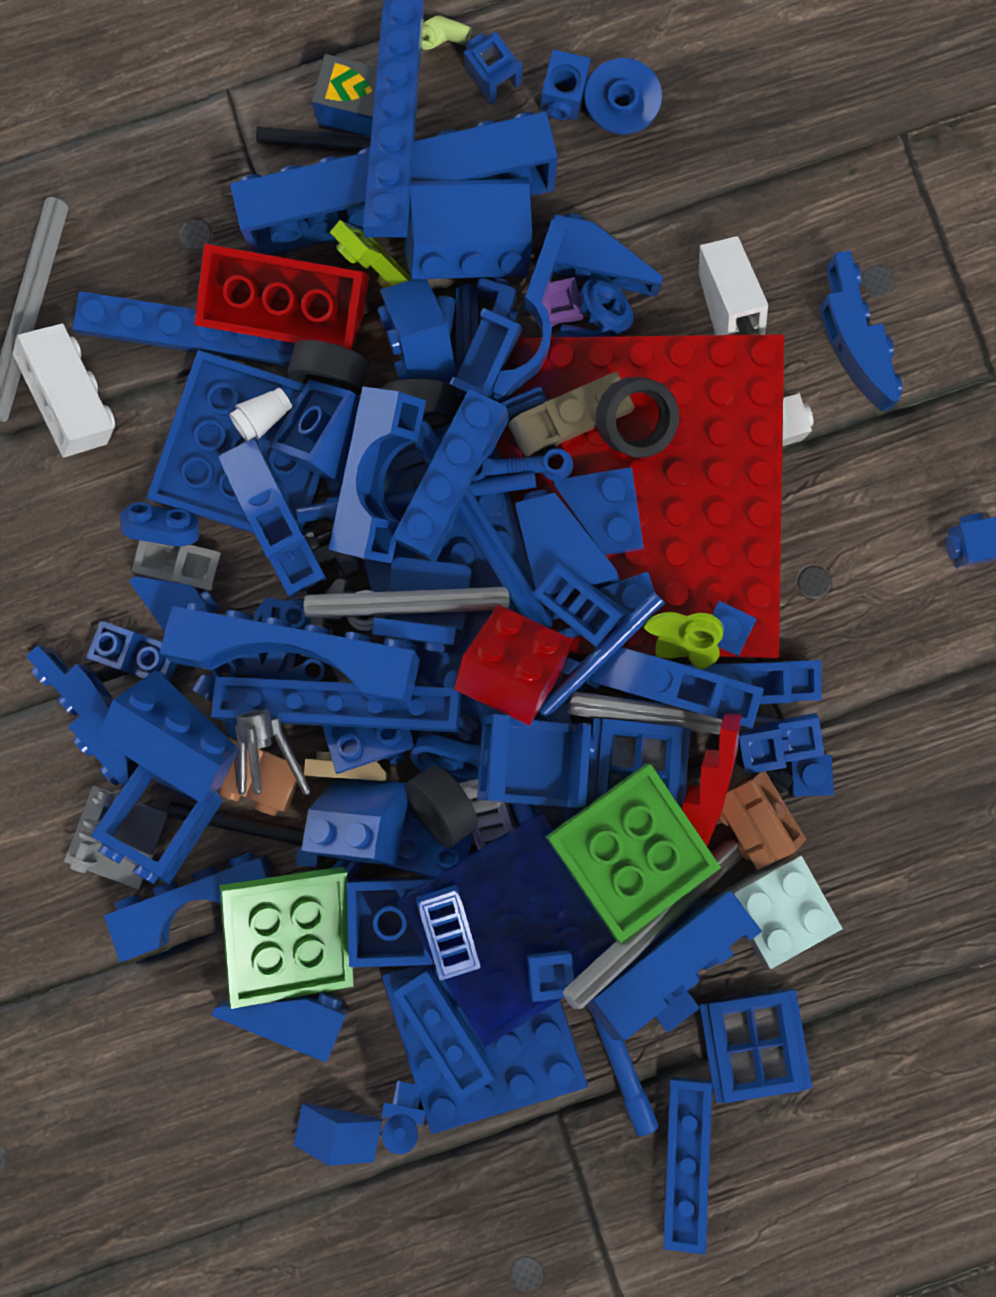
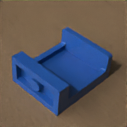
M492 714L484 716L477 800L585 808L586 800H589L592 794V778L588 775L589 759L593 757L595 751V737L591 734V724H567L533 720L529 726L511 718L510 715Z

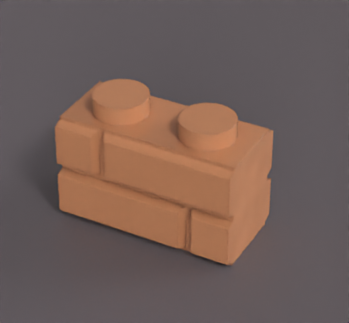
M766 771L755 773L728 787L723 810L719 818L725 825H730L738 838L739 852L746 860H751L756 870L793 854L807 840Z

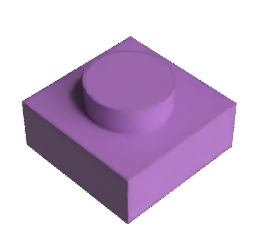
M575 277L549 284L543 305L547 308L551 326L583 320L584 314L580 310L582 305L577 298L579 293Z

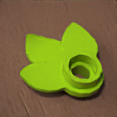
M666 612L654 615L644 624L646 631L658 636L656 642V657L689 656L691 663L700 670L708 668L719 658L718 643L723 637L724 627L722 622L711 614L695 613L685 616L674 612Z

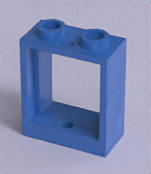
M138 765L91 837L101 844L98 852L108 859L120 864L124 858L135 864L136 866L132 872L151 884H154L157 878L170 884L223 800L216 791L202 804L146 768ZM152 779L195 803L194 808L158 862L114 837Z

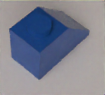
M137 576L129 580L164 632L172 606L187 608L188 603H196L211 608L214 614H217L216 612L221 609L216 599L208 590L202 593L201 590L192 585Z

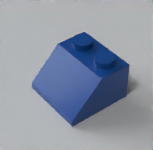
M309 379L269 447L319 477L342 486L360 397L352 391Z
M335 778L308 810L301 851L331 859L397 866L408 801L405 788L407 783Z

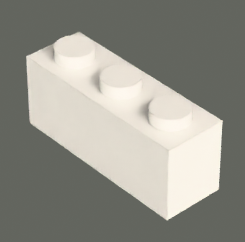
M63 323L18 334L12 354L62 457L107 445L115 427L114 416L107 405L103 406L97 394L98 385L91 371H86L81 361V350L77 340L73 336L69 337Z

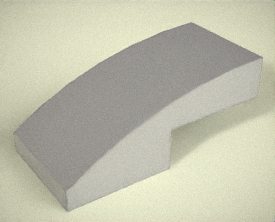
M139 540L131 573L168 582L192 585L197 589L211 591L220 552L194 545L169 546Z

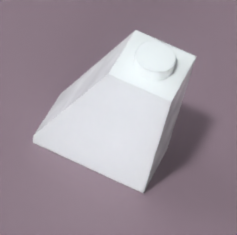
M736 236L700 245L699 277L715 335H765L768 303L739 237Z

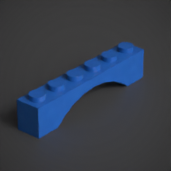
M188 603L187 608L171 607L159 654L172 663L213 670L231 660L250 654L265 652L298 653L318 659L339 670L370 701L410 707L420 659L414 650H410L411 645L405 642L386 640L385 645L371 643L368 636L353 632H346L345 638L330 635V630L316 625H306L305 630L290 628L291 624L289 622L267 617L265 623L252 621L250 615L234 610H227L226 616L212 613L211 608L196 603Z

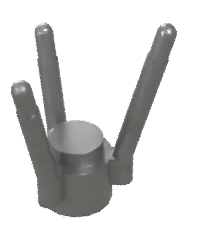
M256 710L236 716L237 724L235 729L237 747L239 748L237 752L238 793L241 795L246 793L247 749L253 791L255 794L262 792L258 749L270 746L271 737L274 736L302 793L308 795L310 788L282 732L280 718L271 719L269 710Z

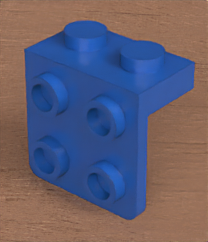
M397 557L392 561L388 592L470 588L472 570L470 567L462 564ZM467 612L385 615L384 619L374 618L372 634L383 636L384 645L386 640H397L409 644V640L425 642L424 650L448 653L449 645L463 646Z

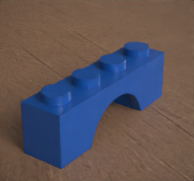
M362 387L329 550L364 559L392 563L396 540L393 538V535L400 522L392 516L386 505L384 497L385 476L395 455L407 445L418 442L426 400L399 391Z
M469 388L393 535V538L399 545L436 562L454 527L458 509L469 484L483 461L492 454L509 421L506 406Z
M252 851L231 859L232 868L217 873L214 865L191 874L194 882L179 887L177 880H174L170 884L166 883L153 888L155 896L140 901L139 895L136 894L115 902L116 911L104 915L119 961H126L169 943L172 921L177 912L189 901L210 900L221 904L219 885L274 877L267 855L255 859Z

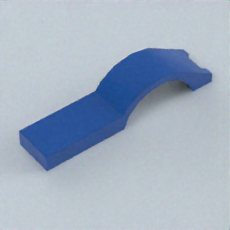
M554 219L551 220L525 296L524 309L534 316L541 330V345L538 352L528 363L514 370L499 372L493 389V400L496 402L508 399L534 377L548 357L552 326L547 308L543 305L566 237V223Z

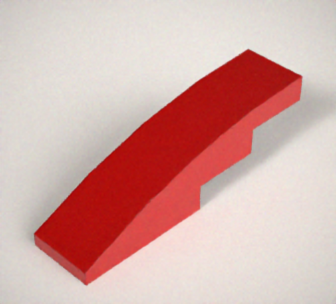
M724 714L720 727L719 751L706 750L701 765L700 786L689 785L683 801L684 814L706 846L709 844L723 810L737 756L742 714Z

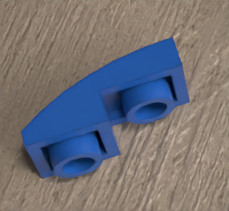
M101 620L86 657L142 678L157 670L169 683L177 666L176 663H172L159 654L162 645L161 641Z

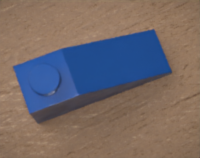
M568 213L563 216L555 214L554 220L566 223L567 231L553 276L567 279L575 277V280L587 282L590 279H601L614 285L619 290L657 297L663 279L661 274L594 222L586 221L584 217L578 214Z
M322 992L319 995L311 994L234 1009L230 1008L228 1000H223L214 1008L211 1016L327 1062L349 1007L341 1005L343 999L329 992Z

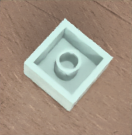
M795 853L774 861L722 891H732L762 930L759 935L751 941L749 940L761 963L770 970L843 929L803 857Z

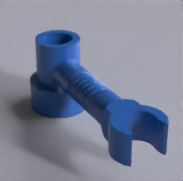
M560 448L550 449L543 456L520 457L516 459L486 458L482 463L481 473L475 475L472 481H478L495 475L519 474L533 471L535 473H543L552 482L569 478L572 474L573 461L570 454ZM555 457H559L564 461L563 466L557 470L549 467V462Z

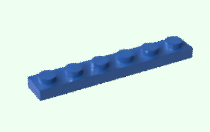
M79 291L72 327L77 334L191 352L200 350L217 356L288 367L294 344H296L194 325L196 309Z
M216 677L211 717L215 720L237 721L236 716L256 710H269L271 719L280 718V722L285 724L458 732L461 693L454 690V688L414 686L410 707L407 708L370 701L354 683Z

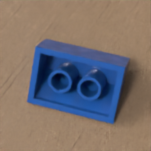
M528 179L411 181L407 237L404 239V254L411 280L528 276L533 244Z

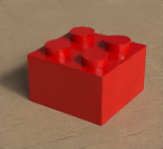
M498 604L464 653L454 690L530 726L562 673L573 639Z

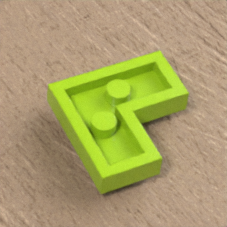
M340 220L330 231L340 242L336 246L337 250L353 264L358 261L365 268L371 265L380 274L377 281L383 288L411 281V276L373 237H365L364 230Z

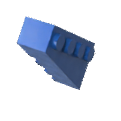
M732 891L701 896L586 1006L612 1040L626 1041L669 1006L670 1003L666 999L669 994L677 997L690 990L700 982L698 971L702 968L707 970L717 963L721 965L734 955L729 948L740 938H748L751 941L762 930Z

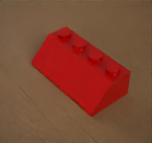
M204 244L194 325L297 343L302 340L323 341L353 351L364 315L370 275L361 271Z

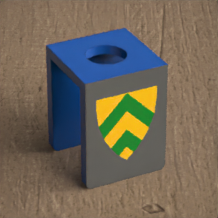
M325 54L312 99L313 108L320 127L348 134L371 136L377 66Z

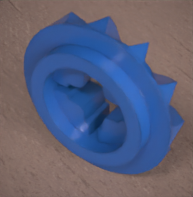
M590 279L581 287V291L577 296L579 302L582 303L580 310L588 315L590 318L589 323L594 322L601 333L608 331L610 335L615 337L620 333L624 334L632 326L633 312L625 295L617 287L601 279Z

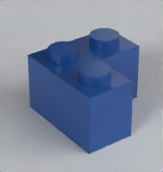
M414 279L380 289L383 306L377 307L383 330H389L387 331V336L393 355L399 354L400 361L394 362L398 380L430 379L450 383L452 376L456 378L457 374L448 325L428 280Z

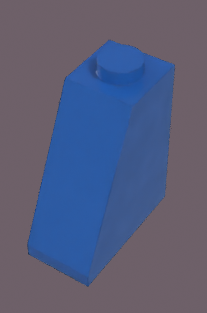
M537 490L525 494L524 501L515 503L535 589L558 561L596 589L620 581L615 567L555 493L548 494L547 490ZM561 578L549 595L556 598L568 582ZM575 588L570 595L581 592Z

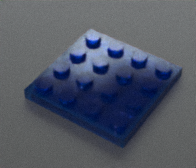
M542 812L529 818L397 900L398 905L434 963L415 897L457 885L481 968L445 979L444 981L484 1047H487L561 1000L532 1001L530 997L527 955L569 950L572 954L573 976L575 980L616 942L607 926L545 836L553 830ZM454 905L429 911L430 918L454 912ZM458 920L433 928L435 934L460 926ZM463 936L438 943L439 949L464 943ZM465 951L443 958L444 966L469 959L468 953Z

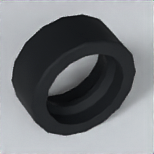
M302 340L294 344L288 374L294 381L304 384L310 379L349 390L359 395L364 385L368 362L362 355L348 348L323 341Z
M626 377L613 383L602 394L596 409V425L601 438L611 449L634 458L650 457L663 451L673 440L679 426V408L675 396L664 384L644 377ZM633 393L650 395L656 401L659 409L655 430L648 438L642 441L625 439L616 427L618 407L626 396Z
M405 379L389 382L381 387V389L399 391L426 400L423 419L429 423L431 428L452 423L456 415V388L449 383L430 379Z
M432 765L408 781L405 788L413 811L425 829L441 845L452 848L478 828V819L472 803L458 782L446 770Z

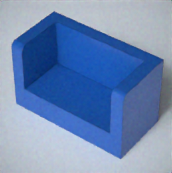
M483 308L479 315L482 320L456 378L452 376L449 384L466 394L470 388L492 399L494 395L493 389L499 372L506 369L522 333V328L520 324Z

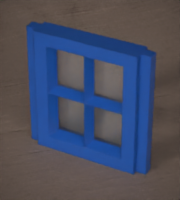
M592 718L591 734L595 737V751L593 757L589 759L588 775L592 778V794L590 799L586 800V807L648 763L653 766L683 811L691 728Z
M795 988L699 1003L711 1080H713L715 1103H730L805 1091V1089L813 1088Z

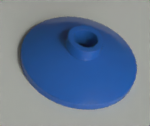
M616 58L604 62L590 75L585 88V106L591 119L602 129L620 135L633 134L649 126L656 118L661 107L662 89L657 76L647 65L630 58ZM624 99L629 105L619 106L615 101Z

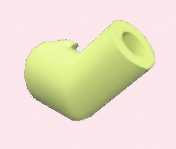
M437 15L423 23L422 49H433L448 40L466 47L471 37L472 27Z

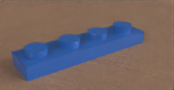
M674 1076L670 1080L664 1228L665 1250L706 1255L713 1080Z

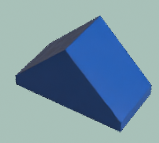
M303 1102L294 1146L328 1166L374 1162L383 1119Z

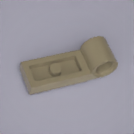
M618 372L611 373L549 400L513 418L508 423V427L523 458L543 456L548 450L557 448L558 444L597 428V406L602 394L613 383L621 380ZM629 395L620 403L616 412V419L633 411L634 405Z

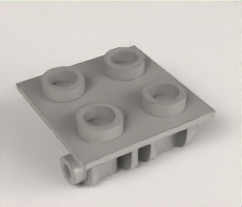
M93 786L64 862L71 864L70 869L77 872L86 873L87 870L139 890L144 879L132 872L136 865L124 858L120 864L108 859L98 852L101 844L91 837L118 796L116 793ZM137 802L114 837L152 859L167 820V812Z

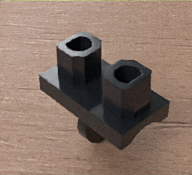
M311 526L303 530L312 551H314L313 553L322 570L335 565L341 579L345 580L362 572L358 557L329 550V545L322 548L323 545L331 540L332 533L330 529L317 536ZM323 580L304 591L307 595H319L329 587L326 581Z

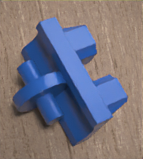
M397 1081L393 1104L384 1103L381 1116L384 1121L388 1122L382 1130V1141L384 1146L396 1155L410 1152L418 1140L417 1127L423 1128L426 1111L418 1109L422 1090L421 1085Z

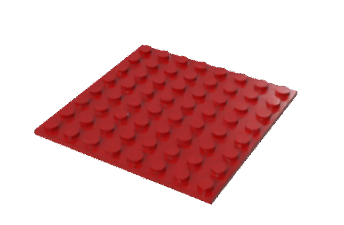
M784 334L550 338L548 357L540 371L509 398L539 386L543 389L549 401L617 371L621 379L626 377H644L664 384L675 396L679 408V426L673 440L663 451L650 457L634 458L611 449L601 438L598 428H594L557 446V448L567 451L572 458L573 471L570 477L632 467L644 550L606 555L607 559L617 570L620 581L648 572L655 593L665 602L661 607L662 612L654 615L666 612H674L685 616L695 613L712 615L720 601L757 618L739 657L779 658ZM519 338L505 370H514L528 363L538 352L542 338ZM633 393L629 397L634 405V409L631 413L617 418L616 427L625 439L642 441L648 438L655 430L659 409L656 401L650 395ZM507 425L497 442L501 459L523 458ZM555 457L549 462V467L554 470L560 469L564 461L559 457ZM535 473L537 488L510 491L519 526L520 522L515 503L524 501V495L527 493L547 490L548 494L555 493L583 527L556 489L555 483L548 480L543 473ZM581 593L569 595L564 603L571 602V598L579 596ZM541 602V604L543 605V607H544L545 610H546V609H549L547 606H545V605ZM560 618L553 621L550 629L558 631L571 628V626ZM643 625L621 647L656 656L658 636L646 631ZM613 628V629L611 630V632L607 635V637H608L616 628ZM583 636L573 639L568 654H590L596 646ZM719 648V657H737Z

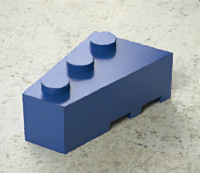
M157 670L112 700L97 738L202 804L223 785L239 750L228 737Z

